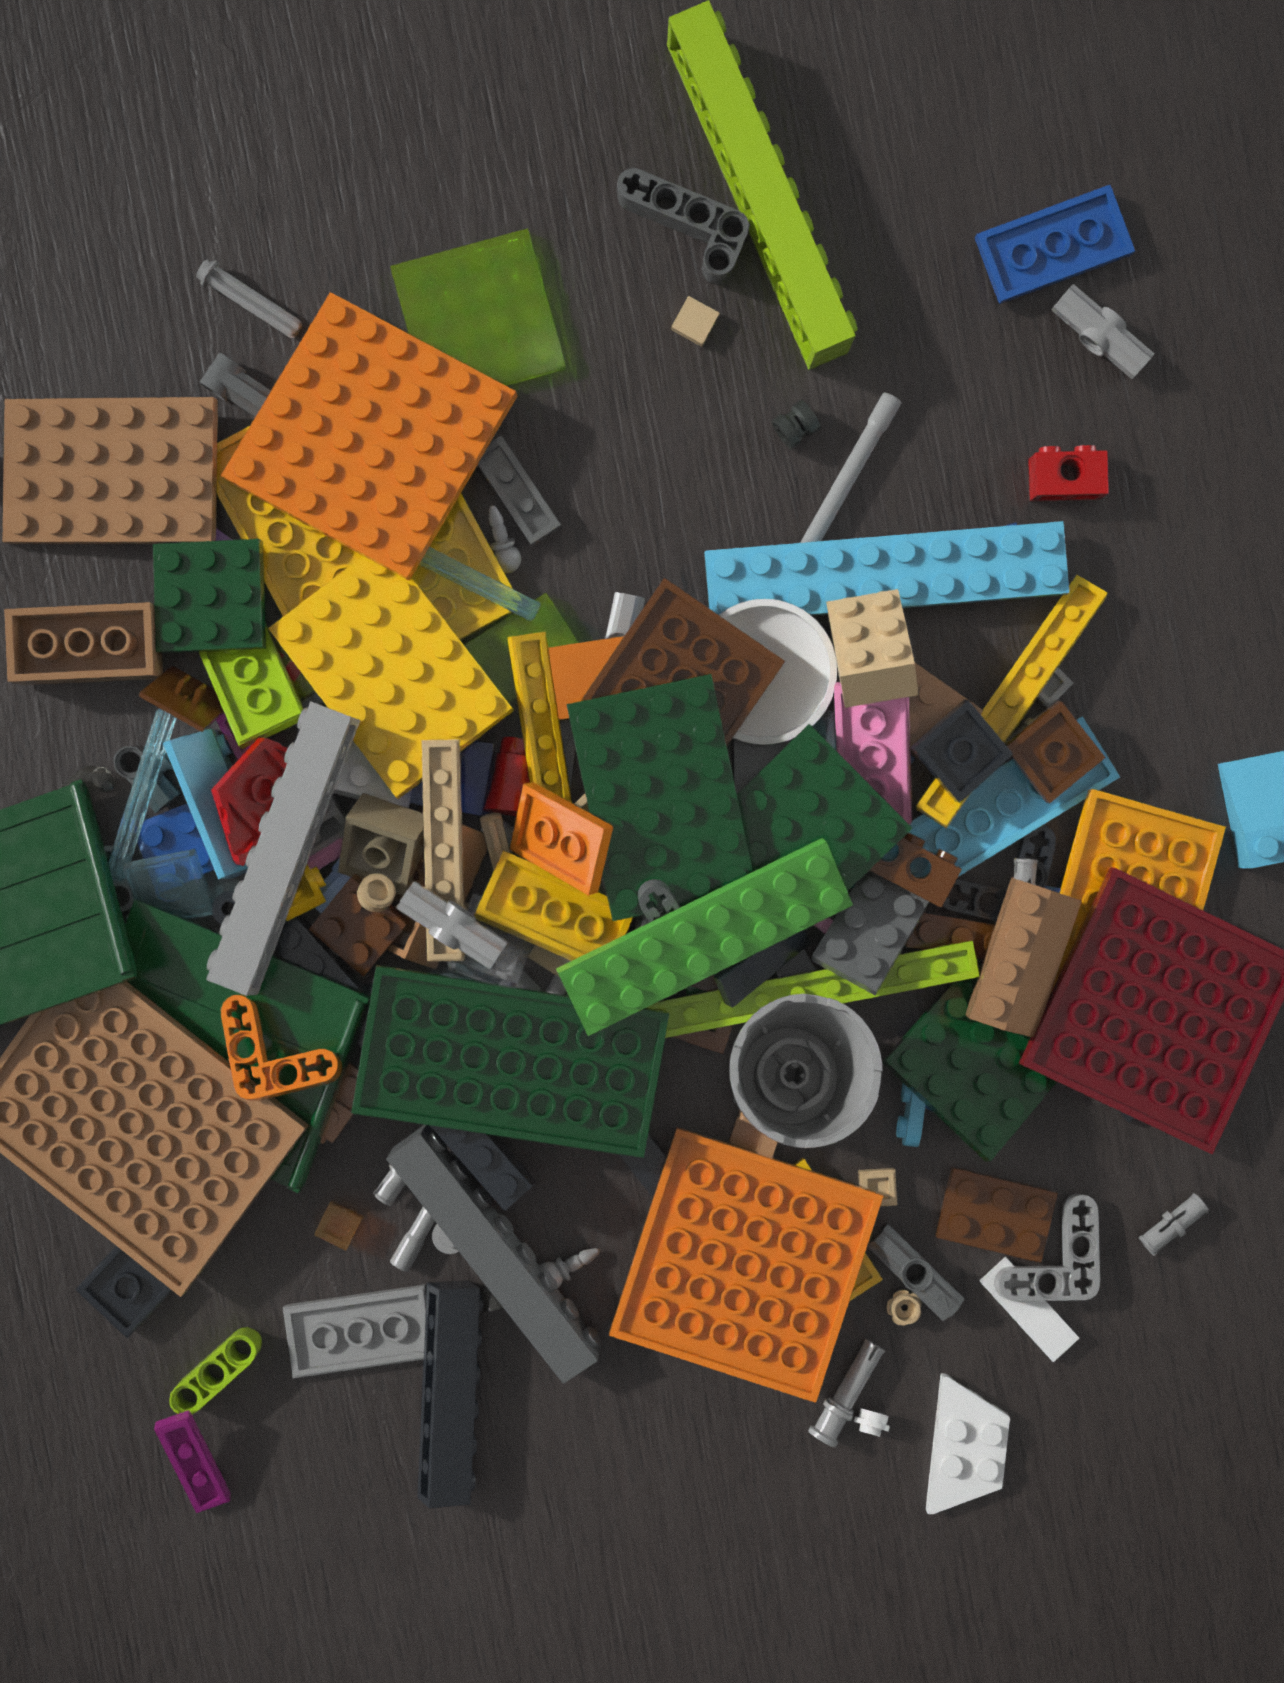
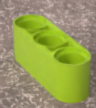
M243 1327L228 1337L190 1371L171 1392L169 1401L173 1411L179 1414L190 1410L193 1415L251 1364L262 1347L260 1334L253 1328ZM244 1340L249 1343L251 1353L241 1354L235 1347V1341ZM211 1364L219 1365L224 1371V1377H213L209 1372L208 1366ZM188 1388L193 1390L197 1395V1401L189 1402L185 1400L182 1396V1389Z

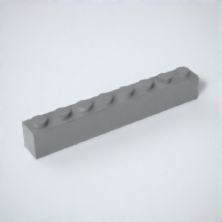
M311 701L309 707L304 708L301 712L297 724L300 731L295 743L292 742L286 751L284 761L287 765L283 776L279 777L273 786L271 795L274 800L270 811L264 813L259 823L261 835L257 845L253 846L247 855L246 866L248 869L244 880L239 881L234 890L233 901H235L231 915H227L222 922L220 928L222 939L218 950L215 949L208 959L207 970L210 971L206 980L246 996L258 995L359 726V719Z

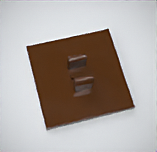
M174 666L167 669L139 694V697L201 732L207 729L224 713L215 689Z

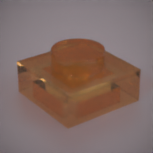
M331 1201L314 1235L347 1251L364 1216Z

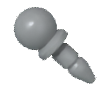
M490 506L489 523L492 526V534L496 541L490 546L495 551L494 555L503 572L512 573L521 564V554L513 546L515 539L507 538L508 534L503 524L502 515L495 506Z
M598 1248L583 1250L579 1255L575 1254L566 1259L565 1262L562 1261L561 1257H558L556 1262H544L540 1265L541 1272L545 1270L550 1272L559 1287L563 1279L567 1281L571 1279L569 1272H574L582 1268L583 1265L591 1263L599 1255L600 1250Z

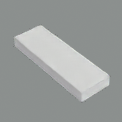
M1004 1257L979 1281L1051 1361L1054 1362L1079 1337L1046 1301H1011L998 1295L994 1287L996 1274L1002 1268L1014 1267ZM1011 1274L1010 1281H1005L1004 1287L1010 1289L1011 1293H1013V1289L1016 1286L1030 1288L1028 1281L1014 1279L1013 1274Z

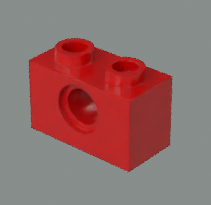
M1094 445L1077 446L1074 448V451L1061 452V447L1059 446L1039 448V452H1035L1029 458L1030 501L1101 500L1109 494L1107 450L1096 451V446ZM1061 465H1069L1075 470V480L1069 481L1062 476Z

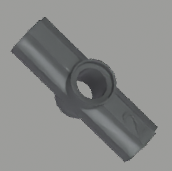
M887 1222L871 1234L867 1247L942 1321L951 1317L960 1308V1305L965 1300L964 1297ZM912 1264L923 1265V1273L917 1279L906 1277L907 1269Z

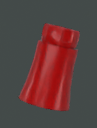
M503 737L500 753H497L492 784L484 811L516 817L523 784L530 783L523 738Z

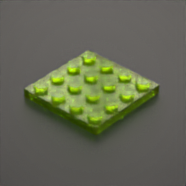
M528 228L390 266L410 335L504 385L566 369Z

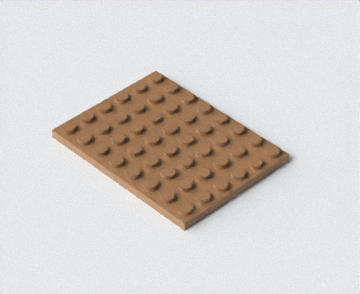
M127 981L30 1015L0 1057V1153L180 1297L188 1291L309 1127L306 1122L274 1097L260 1101H250L240 1097L234 1088L230 1062ZM250 1079V1082L245 1083V1088L255 1093V1086L257 1084Z

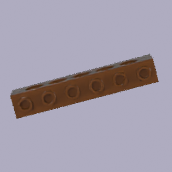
M908 832L897 843L899 847L897 856L891 860L881 858L870 871L942 907L962 870L960 866L955 864L958 858L938 848L936 854L923 847L926 842L925 840ZM918 857L928 859L931 864L928 874L922 877L915 876L910 872L911 862Z

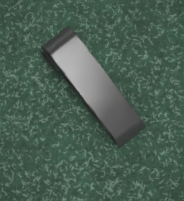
M630 168L623 171L617 182V197L620 205L630 212L707 243L702 264L703 276L708 282L716 285L729 281L747 240L749 221L745 214L643 170ZM633 185L639 187V190H635L633 195L627 193V189L631 190ZM649 191H652L650 203L646 202V197L649 198ZM666 197L672 199L676 205L671 209L665 210L660 208L657 202L661 198ZM696 211H701L709 219L699 224L692 221L690 215ZM727 225H736L742 233L737 237H729L723 232V228ZM719 257L723 258L728 266L724 270L719 271L713 269L709 262L713 258Z

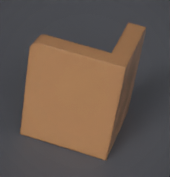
M739 1109L730 1136V1143L772 1158L777 1142L758 1131Z

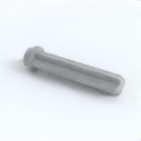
M206 259L201 264L196 274V278L201 280L200 285L203 287L210 285L290 338L294 339L299 334L303 324L298 318L219 268L218 261L213 260L211 262Z

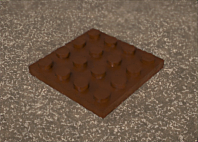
M664 578L581 700L585 701L712 674L727 746L781 669L785 660Z

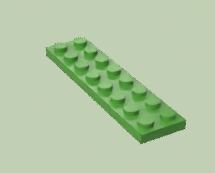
M821 838L556 968L587 1035L590 1036L853 906L828 844Z

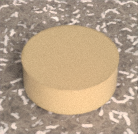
M382 874L366 876L357 890L359 903L371 912H382L389 908L396 895L394 883Z

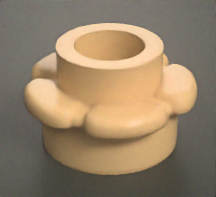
M899 1290L893 1294L892 1299L888 1300L887 1312L892 1316L894 1323L905 1326L915 1323L920 1318L922 1303L915 1293L910 1294L907 1290ZM904 1304L908 1306L905 1311L901 1310V1306Z

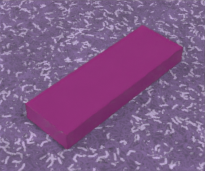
M190 1410L155 1422L154 1431L195 1512L199 1513L230 1502L231 1493Z

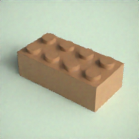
M151 602L4 609L7 679L10 683L38 685L156 679L163 674L162 654L156 652L155 605Z

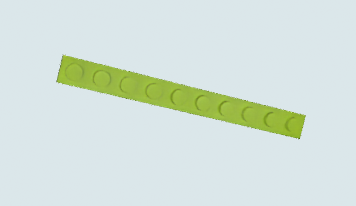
M966 941L900 954L876 996L828 969H821L766 980L733 1008L724 1003L719 989L662 1000L647 1008L667 1011L669 1013L665 1038L745 1023L765 1005L789 995H818L837 1000L841 1003H848L980 976L973 941Z

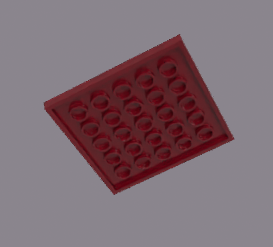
M1110 867L1051 992L1035 1035L1030 1038L1019 1064L1213 1154L1284 1001V950L1117 868Z

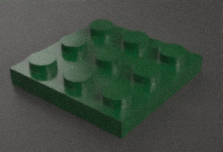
M243 539L153 544L155 641L157 653L266 649L262 540Z

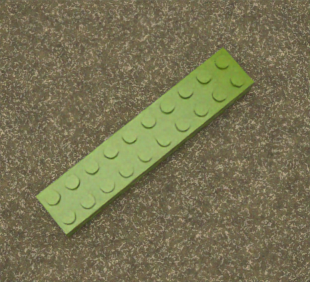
M708 0L669 17L667 47L739 211L744 213L749 221V235L808 370L847 354L856 336L854 332L857 331V324L851 311L845 312L840 299L843 298V293L836 277L830 278L825 267L828 265V258L821 244L816 245L811 235V232L814 231L812 220L806 210L803 212L800 210L796 200L799 198V192L792 177L787 178L782 166L785 165L781 149L778 144L772 145L767 133L770 132V126L767 117L762 110L758 112L753 99L756 96L753 85L748 77L743 79L738 68L741 65L739 53L734 44L728 45L724 36L726 25L719 10L714 12Z

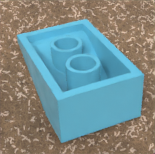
M1284 751L1218 764L1238 868H1256L1284 862Z

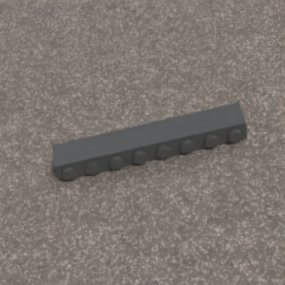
M424 1125L394 1146L386 1160L563 1384L597 1362L602 1346L598 1333L591 1326L587 1327L580 1319L576 1305L569 1298L565 1299L558 1291L556 1280L550 1272L546 1270L541 1272L540 1266L535 1261L536 1257L528 1244L521 1243L513 1233L514 1229L508 1218L497 1213L491 1205L492 1201L489 1194L481 1186L477 1187L469 1177L468 1168L459 1158L455 1159L447 1149V1144L429 1125Z

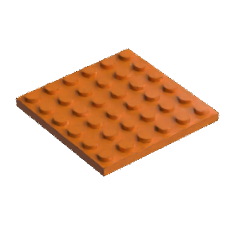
M330 292L222 472L221 477L234 486L410 581L518 395L515 390Z
M676 1127L609 1336L816 1403L883 1199L882 1193Z

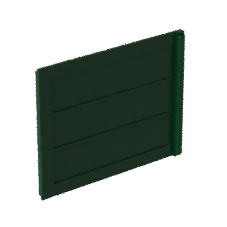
M82 779L74 781L68 786L0 810V1026L137 978L133 954L91 796L85 781Z
M134 899L125 928L137 970V978L127 982L229 1062L221 1018V1007L226 999L233 995H242L251 999L256 1004L267 1061L317 1049L329 1050L336 1053L340 1058L342 1071L334 1082L274 1097L306 1122L309 1127L270 1180L282 1184L287 1189L296 1193L301 1192L368 1012L371 997L274 956L271 958L258 995L246 996L206 980L210 971L207 970V962L211 953L215 949L218 950L222 936L203 926ZM237 1004V1011L232 1012V1017L239 1019L241 1024V1030L234 1029V1034L239 1031L252 1030V1027L243 1026L242 1014L247 1012V1008L240 1006V1004ZM251 1038L242 1039L237 1046V1052L241 1058L250 1057L255 1050V1043ZM324 1057L321 1058V1064L314 1067L305 1066L306 1060L302 1062L307 1073L319 1071L324 1076L327 1075V1068L332 1067V1062L325 1060ZM258 1062L253 1065H241V1069L249 1070L252 1081L257 1085L261 1084L260 1079L253 1077L251 1066H259ZM286 1065L281 1069L279 1079L283 1085H291L296 1081L297 1070L293 1065Z

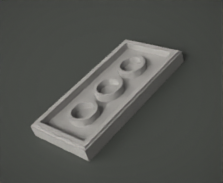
M426 1284L284 1305L283 1313L293 1378L424 1359Z

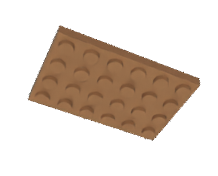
M214 397L5 399L2 542L7 544H162L216 541L218 400Z

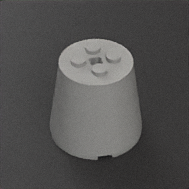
M796 994L779 998L753 1014L742 1027L735 1040L730 1058V1081L735 1100L743 1115L758 1131L781 1144L800 1148H815L838 1142L852 1134L865 1122L879 1097L878 1093L883 1069L881 1053L876 1039L863 1019L852 1009L837 1000L809 994ZM786 1067L790 1070L796 1068L799 1071V1075L796 1076L797 1084L794 1081L787 1082L784 1075L787 1074L785 1071Z

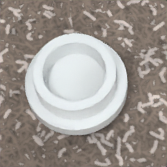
M860 1409L859 1417L855 1416L854 1422L861 1424L859 1431L880 1437L881 1430L889 1432L890 1426H887L889 1416L869 1410Z

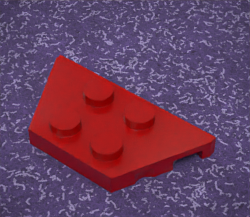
M258 738L211 789L233 862L244 866L250 849L258 843L261 835L259 823L264 813L270 811L274 800L271 795L276 780L283 776L287 765L284 759L288 748L267 738Z

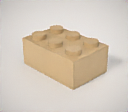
M898 589L826 602L845 708L918 695L915 662Z

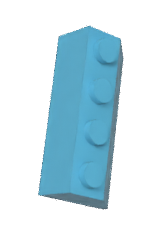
M207 729L203 732L200 731L164 742L163 745L218 879L234 878L246 873L248 869L246 863L244 866L233 862L211 791L232 767L228 755L233 752L224 734L220 735L218 730Z

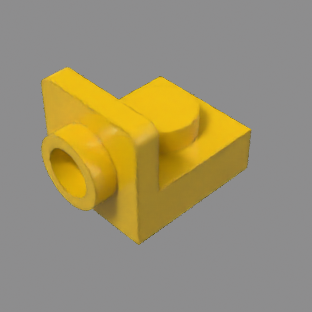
M308 864L306 865L286 921L326 902L320 888L326 886V883L317 866L310 869Z

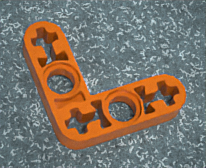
M233 995L223 1003L221 1007L222 1024L233 1084L236 1093L240 1097L250 1101H260L329 1084L340 1076L342 1071L340 1058L336 1053L326 1049H317L267 1061L256 1004L251 999L242 995ZM237 1004L247 1008V1012L242 1014L243 1026L252 1027L251 1031H239L234 1034V1029L241 1030L239 1019L232 1017V1012L237 1011ZM244 1038H251L255 1043L254 1053L248 1058H241L237 1052V1046ZM322 1057L332 1062V1067L327 1068V1075L325 1076L319 1071L307 1073L302 1064L306 1060L305 1066H318L321 1064ZM258 1062L259 1066H251L253 1077L260 1079L261 1084L255 1086V1093H253L252 1090L245 1088V1083L250 1082L251 1079L249 1070L241 1069L240 1066L253 1065ZM293 1065L297 1070V1079L293 1084L285 1086L280 1082L279 1073L284 1066Z

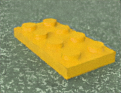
M504 850L474 914L478 920L570 961L625 935L633 918L612 921L607 896L599 892L588 896L537 865Z

